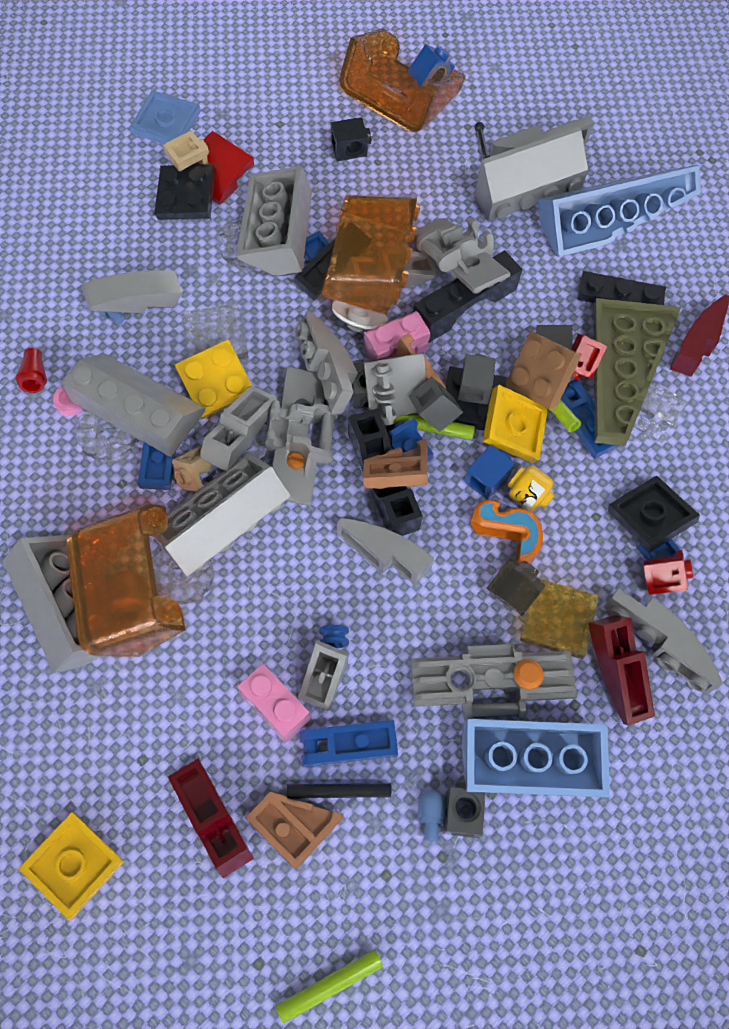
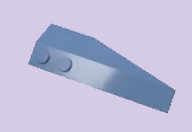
M694 165L540 198L538 199L541 228L558 257L610 244L620 235L637 229V226L651 221L660 216V213L673 209L700 194V166Z

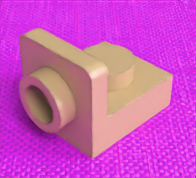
M192 130L163 144L164 153L178 171L196 162L208 164V147L204 140L198 139Z
M202 446L172 460L175 470L174 477L181 489L197 492L203 488L199 474L209 472L213 464L200 458Z

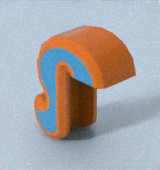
M483 500L479 502L474 508L470 521L473 531L478 535L518 541L515 564L518 570L527 568L535 560L543 542L542 524L536 515L524 508H512L501 513L498 511L500 507L498 501Z

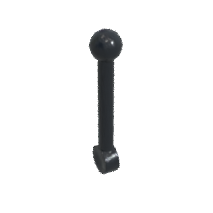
M479 121L475 124L474 129L478 132L483 159L490 157L487 152L483 133L485 126L484 123Z

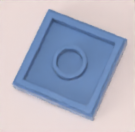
M152 90L130 125L131 134L165 144L190 131L201 112L200 105Z

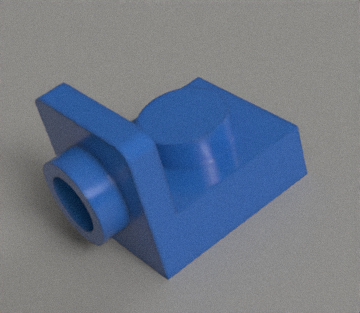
M415 418L407 422L401 421L391 428L389 432L391 450L400 447L404 453L418 448L417 441L423 438L417 431L418 422ZM427 445L429 461L433 458L434 453Z

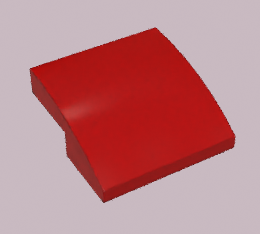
M212 130L203 140L209 150L207 155L208 164H213L216 170L213 201L221 205L238 189L237 180L254 165V158Z

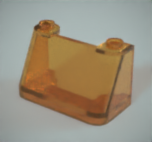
M383 28L351 37L339 78L341 89L350 97L410 132H418L427 127L462 88L466 75L453 69L447 79L440 82L429 79L421 87L408 72L410 67L397 60L400 50L397 37Z
M145 504L82 526L69 535L67 551L78 640L82 649L89 655L140 657L186 630L183 612L179 604L172 598L158 596L149 536H159L166 531L168 519L165 506Z

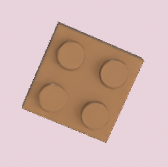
M530 331L506 381V386L548 409L555 410L582 355Z

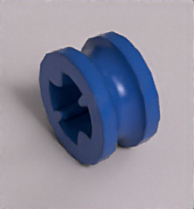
M343 625L320 627L319 634L323 635V639L320 642L335 648L347 647L349 640L345 638V635L349 633V628Z

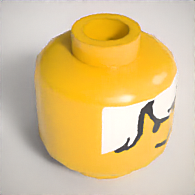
M522 466L507 485L511 488L509 491L510 498L530 512L536 510L538 506L545 509L555 496L551 492L554 480L536 466H529L527 468Z

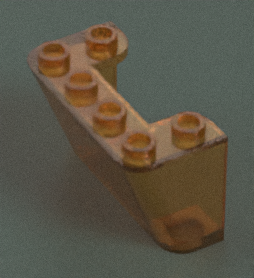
M345 195L336 227L337 235L333 253L326 272L321 296L387 315L391 304H397L401 288L405 287L409 271L404 270L405 265L409 264L413 248L408 246L409 243L413 242L417 226L413 225V221L416 222L421 207L420 204H416L417 197Z

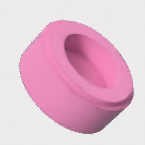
M63 386L55 391L53 403L59 413L65 416H73L83 410L82 407L70 401Z

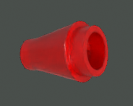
M27 348L24 350L23 359L16 375V381L20 389L28 393L42 391L47 383L42 352L37 348Z

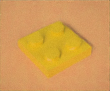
M229 339L174 364L191 400L205 408V412L201 416L202 420L228 408L252 385Z
M501 385L494 387L491 393L482 442L489 445L492 444L494 447L532 464L539 461L548 408Z
M71 812L18 870L68 921H72L125 861L76 813Z

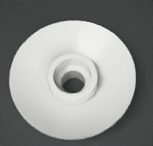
M343 298L335 300L332 304L333 313L347 323L348 328L353 331L372 330L388 322L387 316L380 309L363 301Z

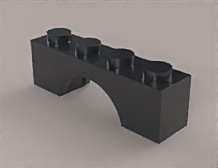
M505 250L492 257L510 272L511 276L506 278L505 281L497 282L492 287H487L476 294L457 278L414 303L413 312L417 311L429 329L430 338L428 343L450 331L458 318L477 302L491 298L496 303L517 290L523 269Z
M378 409L348 417V437L363 471L365 459L391 451L388 432ZM406 486L386 487L383 489L370 488L387 530L401 536L420 530L423 515L411 488Z

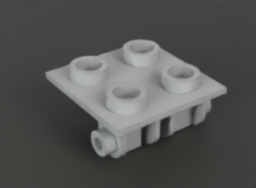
M423 352L364 363L369 411L378 409L384 425H392L397 416L417 413L409 396L426 382Z

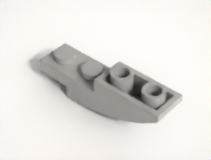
M589 116L578 120H572L562 126L550 128L546 132H543L538 125L522 129L517 133L491 142L489 155L491 157L576 127H580L583 142L587 143L594 122Z
M306 311L302 322L297 324L295 330V337L298 339L301 348V356L304 358L307 371L318 373V378L321 379L324 389V397L327 399L331 413L343 414L354 393L352 384L358 374L348 352L334 333L315 314Z
M619 588L607 601L603 608L609 611L610 616L618 615L631 618L632 627L637 631L639 637L647 642L658 645L651 656L658 660L661 667L669 672H676L685 678L687 684L698 692L709 694L720 687L723 681L706 649L691 630L667 607L655 598H652L644 606Z

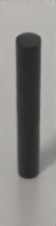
M391 783L287 784V798H391L392 794Z

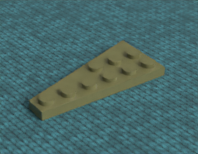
M596 298L594 303V340L606 345L607 348L594 374L595 443L626 446L681 307Z

